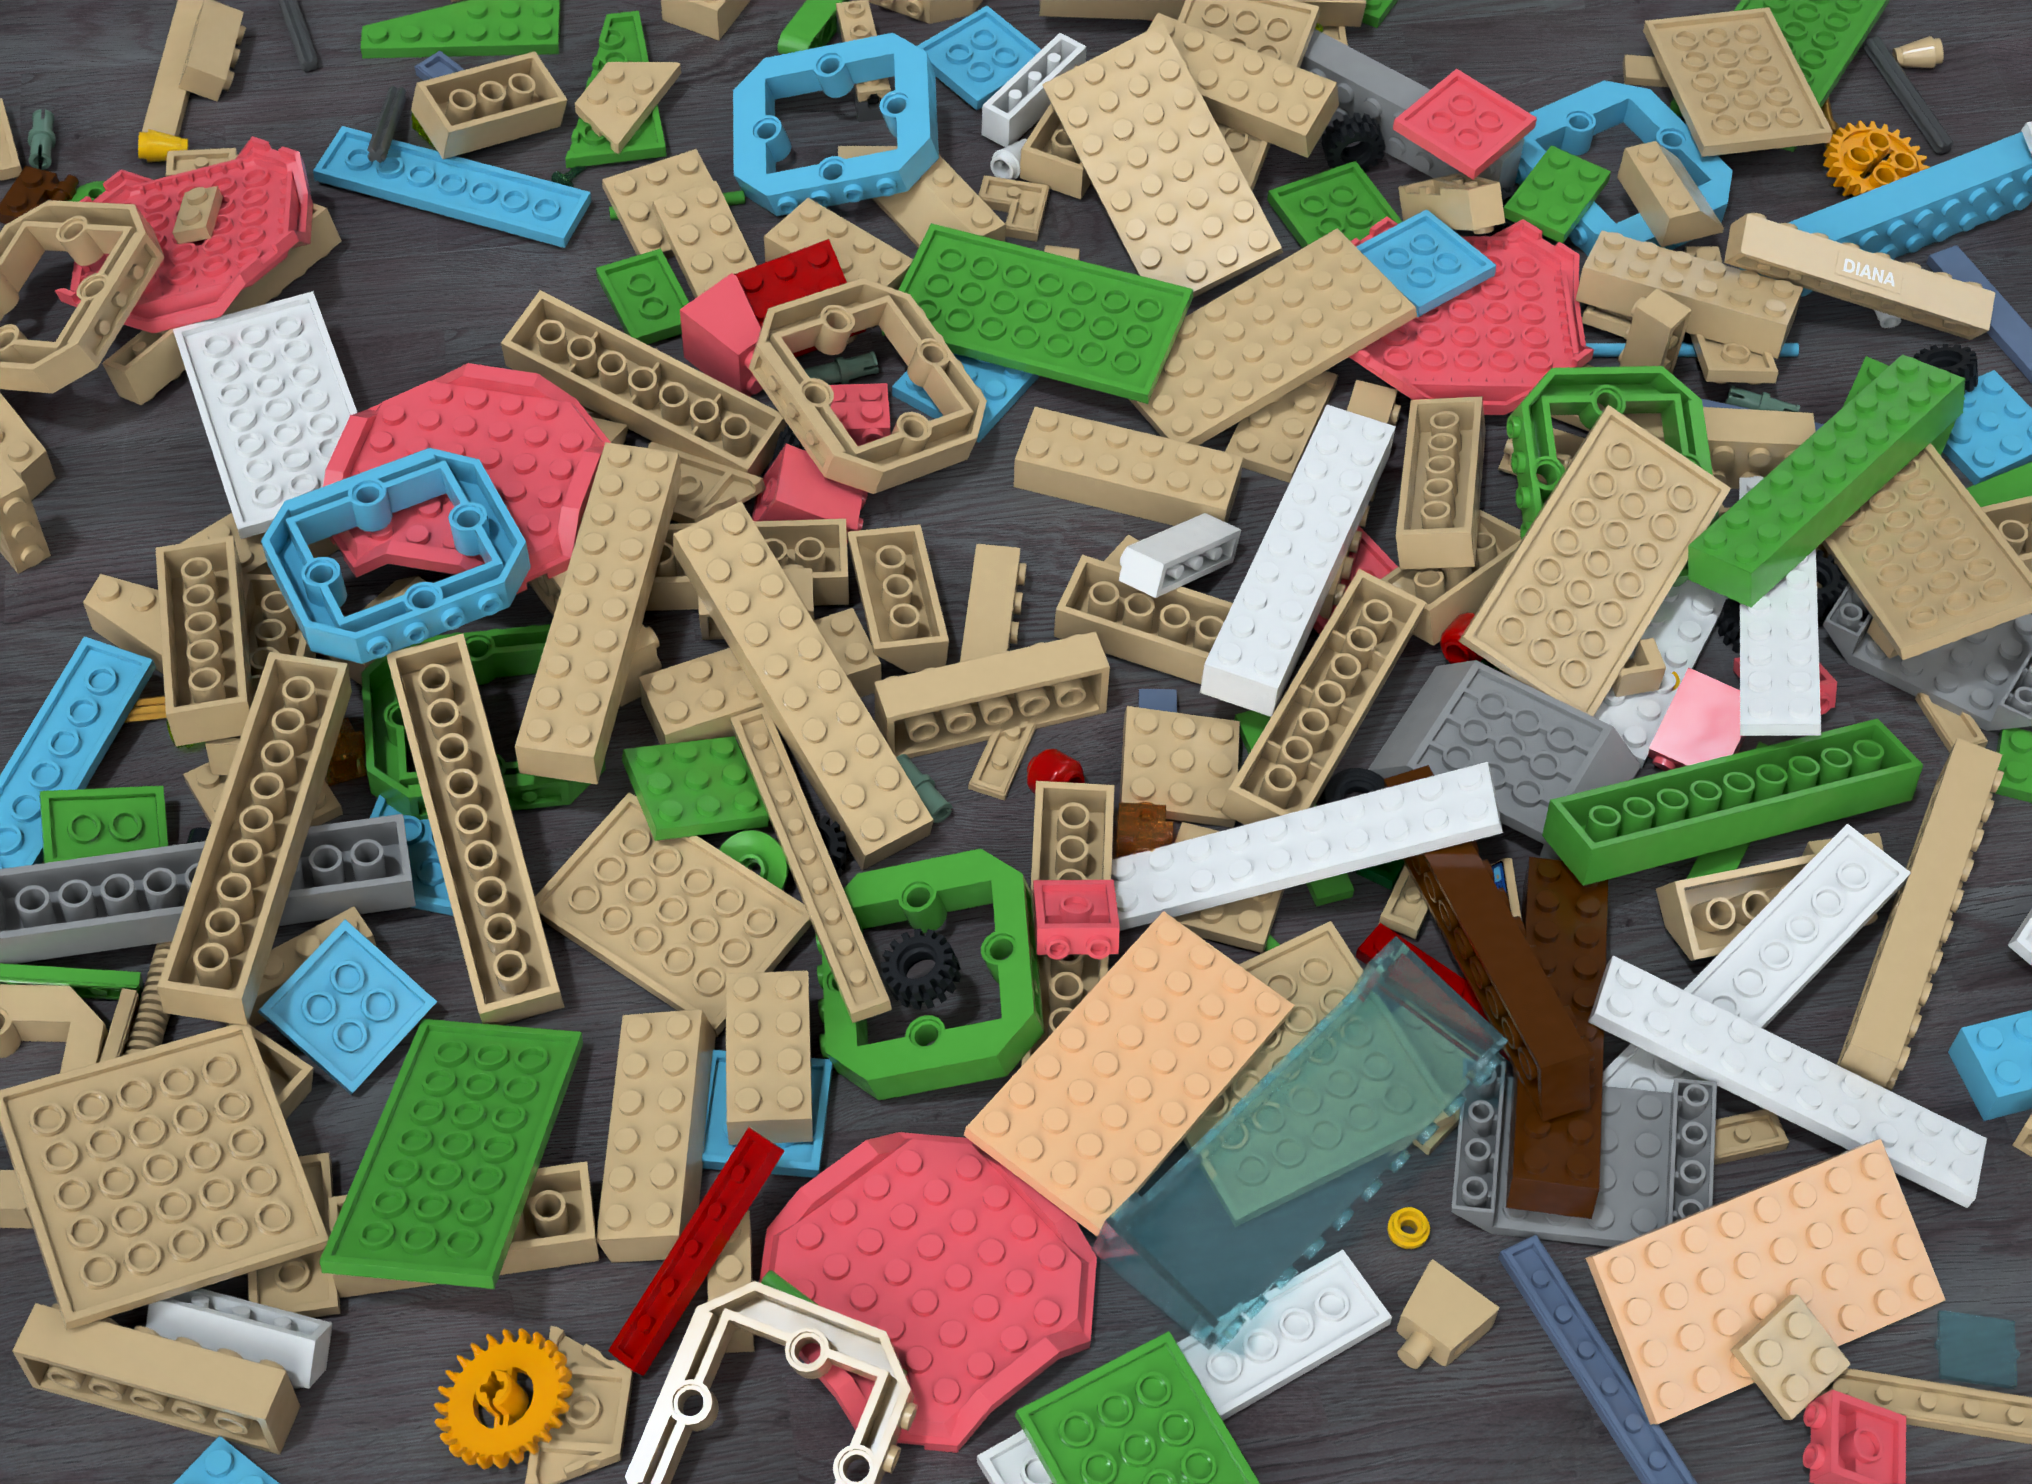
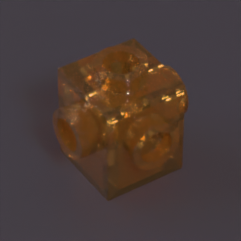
M348 717L343 719L325 776L328 786L367 775L363 753H366L365 739L361 730L354 732Z
M1119 802L1116 857L1134 855L1147 850L1153 852L1155 848L1163 847L1164 844H1172L1173 821H1166V805H1157L1150 802Z

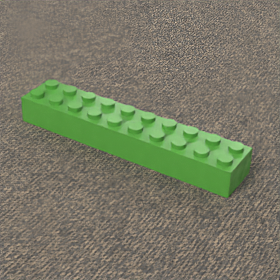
M1902 354L1688 545V580L1750 608L1754 606L1963 413L1965 378Z
M1873 719L1821 732V735L1805 736L1551 799L1542 837L1584 886L1911 801L1923 764L1879 719Z

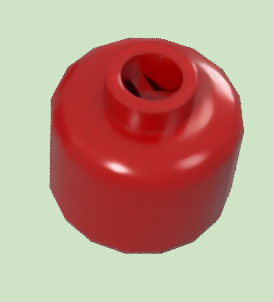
M1467 612L1458 615L1441 635V650L1451 664L1472 660L1481 662L1483 657L1459 642V639L1473 619L1474 613Z
M1054 748L1046 749L1034 756L1027 767V785L1034 794L1036 781L1085 783L1083 768L1080 762Z

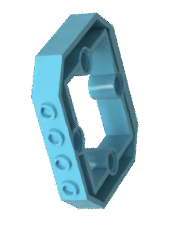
M888 33L764 58L733 90L734 177L741 190L744 191V196L775 216L789 215L807 198L826 208L833 205L859 202L865 199L907 192L939 159L935 72L927 52L895 33ZM895 76V90L887 93L882 98L879 107L889 132L897 137V149L848 159L831 156L825 158L817 165L776 172V162L785 159L791 152L792 147L781 121L775 117L776 99L822 90L829 97L839 98L849 93L854 84Z
M1604 80L1530 112V114L1537 118L1536 125L1531 132L1523 137L1525 140L1515 183L1519 185L1523 183L1551 145L1572 155H1583L1588 152L1593 135L1624 122L1643 143L1656 141L1680 159L1722 224L1728 204L1733 170L1718 156L1702 157L1688 126L1651 89ZM1595 201L1569 235L1573 244L1578 246L1587 256H1589L1602 230L1616 232L1624 237L1642 242H1652L1661 247L1640 213L1615 223ZM1690 241L1665 246L1663 248L1672 250Z
M427 448L284 501L261 540L268 566L310 650L360 664L382 658L391 652L421 643L428 638L457 629L462 625L509 608L531 568L526 541L481 461L433 448ZM447 493L454 506L448 518L455 549L465 556L481 555L485 564L435 583H416L410 586L404 595L344 617L339 607L346 601L347 591L340 565L330 557L314 558L307 545L355 527L368 532L382 530L390 524L393 517L392 513Z

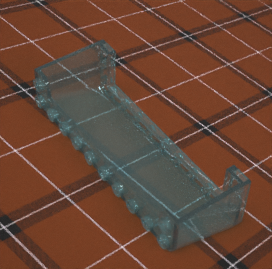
M1395 936L1367 964L1352 991L1142 1197L1135 1191L1105 1220L1091 1250L1105 1264L1208 1350L1212 1349L1215 1345L1223 1350L1247 1322L1243 1316L1246 1315L1252 1320L1269 1302L1264 1295L1274 1285L1280 1290L1283 1289L1298 1273L1293 1267L1304 1255L1310 1261L1327 1243L1322 1236L1332 1226L1339 1231L1355 1215L1351 1207L1361 1197L1367 1203L1384 1185L1379 1178L1388 1169L1395 1174L1411 1158L1412 1155L1407 1150L1416 1140L1423 1146L1440 1128L1435 1121L1444 1112L1451 1117L1467 1100L1462 1094L1471 1085L1478 1090L1495 1072L1494 1070L1505 1059L1500 1052L1508 1040Z

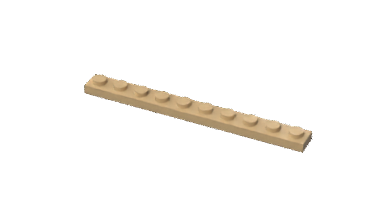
M765 707L731 717L732 728L852 1023L892 1010L888 994L774 721Z

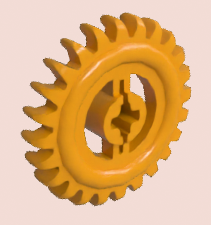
M520 1328L518 1330L519 1338L516 1341L515 1336L508 1329H503L504 1339L502 1344L491 1334H487L488 1350L483 1351L477 1344L471 1343L470 1345L475 1357L472 1361L457 1355V1360L460 1362L463 1371L461 1373L451 1370L445 1371L446 1375L455 1384L453 1387L448 1388L438 1386V1391L449 1401L443 1404L439 1402L434 1404L435 1409L440 1414L447 1416L444 1419L437 1418L435 1424L440 1430L448 1432L441 1433L440 1439L449 1446L451 1454L455 1457H461L467 1465L477 1463L482 1469H488L494 1463L499 1469H502L508 1465L510 1458L516 1464H519L524 1460V1452L528 1450L532 1455H535L539 1452L538 1442L549 1443L552 1440L549 1432L551 1428L559 1429L562 1426L563 1422L558 1418V1415L567 1413L570 1409V1405L563 1399L570 1397L573 1393V1387L567 1383L572 1378V1371L566 1366L567 1357L558 1351V1346L552 1340H545L539 1332L533 1333L532 1340L530 1334L525 1329ZM518 1373L528 1375L533 1383L534 1394L528 1410V1394L517 1383ZM479 1404L495 1418L494 1428H488L480 1421Z

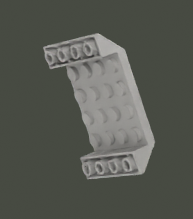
M1849 583L1847 584L1842 595L1826 617L1823 626L1849 665L1915 697L1918 693H1924L1929 696L1932 703L1959 716L1964 712L1975 720L1979 728L1986 731L2032 726L2031 614L2018 617L1993 628L1959 639L1956 642L1924 652L1918 656L1902 660L1897 655L1889 659L1867 633L1873 619L1872 615Z
M1477 660L1435 667L1368 770L1379 774L1385 779L1429 765L1434 775L1488 762L1492 772L1501 823L1543 843L1540 858L1561 860L1542 837L1550 800L1632 780L1636 777L1641 765L1613 726Z
M1464 1057L1451 1212L1496 1235L1524 1238L1537 1235L1542 1240L1613 1247L1713 1206L1717 1082L1674 1078L1671 1093L1602 1086L1600 1187L1592 1219L1506 1208L1513 1077L1505 1076L1506 1061Z

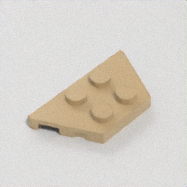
M607 62L575 102L576 114L584 122L589 123L592 126V130L599 137L604 136L611 143V149L619 154L680 76L681 65L677 62Z
M652 441L648 445V448L679 452L682 481L671 520L680 523H697L740 501L744 503L766 489L761 477Z
M556 1326L550 1327L549 1340H552L558 1346V1351L567 1357L566 1366L572 1371V1378L567 1383L573 1387V1393L570 1397L563 1399L570 1405V1409L567 1413L558 1415L563 1424L559 1429H550L549 1432L552 1440L549 1443L538 1442L539 1452L535 1455L530 1453L525 1484H559L622 1459L633 1372L616 1360L604 1358L600 1351L590 1345L585 1344L583 1346L565 1335L564 1330Z

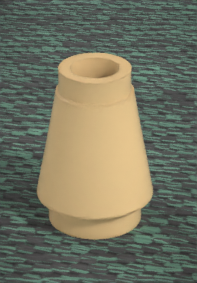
M1928 36L1898 48H1893L1892 55L1901 67L1935 68V65L1943 63V46L1940 38L1933 39L1932 36Z

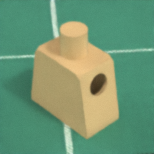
M1432 1259L1401 1314L1397 1332L1406 1339V1342L1398 1350V1356L1407 1366L1413 1369H1418L1428 1356L1441 1366H1448L1493 1327L1500 1307Z

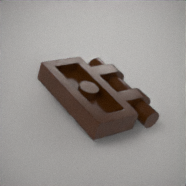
M25 166L0 202V223L8 224L49 199L55 201L71 200L76 193L75 188L79 184V180L73 175H67L64 181L59 182L57 173Z

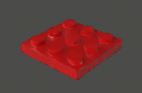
M829 239L734 274L741 284L760 327L763 325L768 308L847 283ZM866 329L852 333L850 337L865 332ZM813 346L793 353V355L796 358L809 352L817 350V348Z

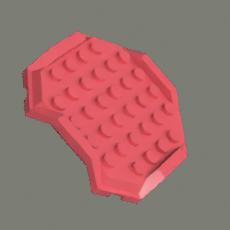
M253 136L234 160L155 180L121 169L102 183L106 190L93 201L89 196H85L79 201L135 204L154 229L164 254V259L124 323L126 326L149 333H157L221 317L240 291L255 284L287 258L290 248L311 244L313 203L305 164L300 152L284 146L279 148L278 151L274 150L268 141ZM218 186L223 199L212 237L210 239L177 244L173 235V229L185 192L197 187L210 188ZM104 254L98 261L88 266H80L74 261L70 290L65 288L55 290L60 301L77 308L81 301L77 296L79 284L88 276L98 273L109 254Z
M1386 216L1370 227L1369 235L1362 240L1354 238L1351 242L1358 246L1398 225V223ZM1524 219L1490 237L1461 236L1496 264L1495 276L1420 317L1412 319L1349 358L1412 400L1483 396L1484 415H1506L1516 409L1551 368L1583 367L1592 360L1594 349L1586 346L1580 303L1575 301L1579 287L1580 254L1561 242H1558L1555 246L1542 238V230Z
M467 363L441 377L385 400L374 407L350 415L326 467L323 487L427 448L479 459L527 544L531 568L517 592L519 594L528 589L527 582L544 574L550 579L567 571L605 442H611L576 398L540 374ZM447 493L392 513L393 517L390 524L382 530L368 532L355 527L328 537L333 545H337L344 561L356 578L386 564L455 575L485 564L481 555L465 556L455 549L448 518L454 506Z
M897 1132L865 1140L799 1188L767 1227L759 1283H761L766 1273L772 1270L819 1306L886 1331L902 1368L908 1372L906 1377L915 1396L913 1403L918 1405L910 1429L901 1430L897 1443L924 1445V1450L957 1453L991 1412L1057 1360L1090 1348L1097 1256L1077 1222L968 1138ZM816 1343L806 1344L800 1350L799 1356L806 1364L813 1363L820 1356L821 1347ZM832 1365L829 1372L820 1377L819 1380L836 1398L856 1431L876 1381Z

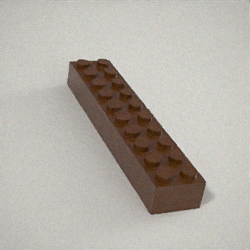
M1429 765L1385 778L1384 788L1431 777L1434 774ZM1474 840L1403 858L1402 860L1542 1122L1589 1107L1590 1088L1595 1085L1590 1069V1061L1594 1060L1591 1043L1587 1036L1580 1037L1576 1030L1577 1023L1569 1005H1562L1559 999V989L1554 977L1551 974L1546 976L1543 971V962L1538 948L1535 945L1529 946L1526 940L1524 924L1519 916L1513 917L1510 912V902L1503 887H1496L1492 867L1487 859L1481 860L1477 841Z
M1529 857L1523 884L1521 918L1526 931V940L1529 946L1535 945L1538 948L1543 962L1542 969L1546 976L1551 974L1554 977L1559 989V999L1562 1005H1569L1577 1023L1576 1030L1580 1037L1587 1036L1591 1043L1594 1060L1590 1061V1069L1595 1085L1590 1088L1589 1107L1542 1122L1513 1067L1506 1208L1592 1219L1600 1187L1604 1030L1588 1021L1606 968L1608 879L1583 886L1563 861Z

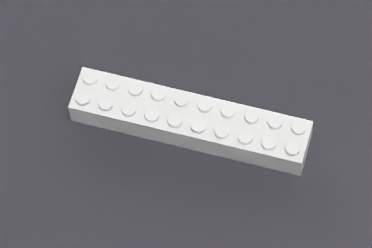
M1326 405L1205 661L1200 693L1272 717L1390 457L1396 426Z

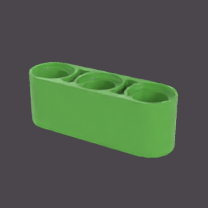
M806 0L782 31L778 42V53L782 55L826 46L837 32L836 3L850 2V0Z

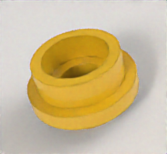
M1405 1207L1391 1215L1387 1225V1232L1392 1242L1404 1249H1416L1427 1241L1430 1233V1224L1420 1210L1413 1207ZM1409 1226L1414 1229L1415 1233H1405L1401 1228Z

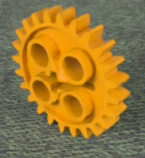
M1860 120L1856 126L1849 122L1844 129L1838 128L1835 135H1832L1831 141L1826 145L1827 148L1823 153V156L1826 157L1823 166L1830 168L1826 175L1827 177L1837 178L1833 186H1843L1845 188L1843 196L1850 194L1858 196L1930 167L1924 165L1927 160L1926 156L1917 155L1920 146L1911 147L1909 145L1910 137L1901 139L1899 137L1900 130L1897 129L1893 133L1888 132L1887 124H1884L1879 129L1874 121H1871L1868 127ZM1888 154H1890L1889 157H1888V159H1887L1886 161H1885V160L1882 161V159H1883L1884 157H1886ZM1867 172H1872L1867 178L1863 179Z

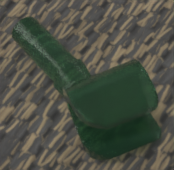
M576 166L565 174L556 171L552 174L551 180L552 182L574 188V184L571 182L572 179L583 172L586 166Z

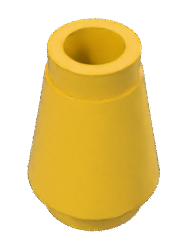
M148 129V132H139L138 159H147V163L167 161V151L188 150V139Z

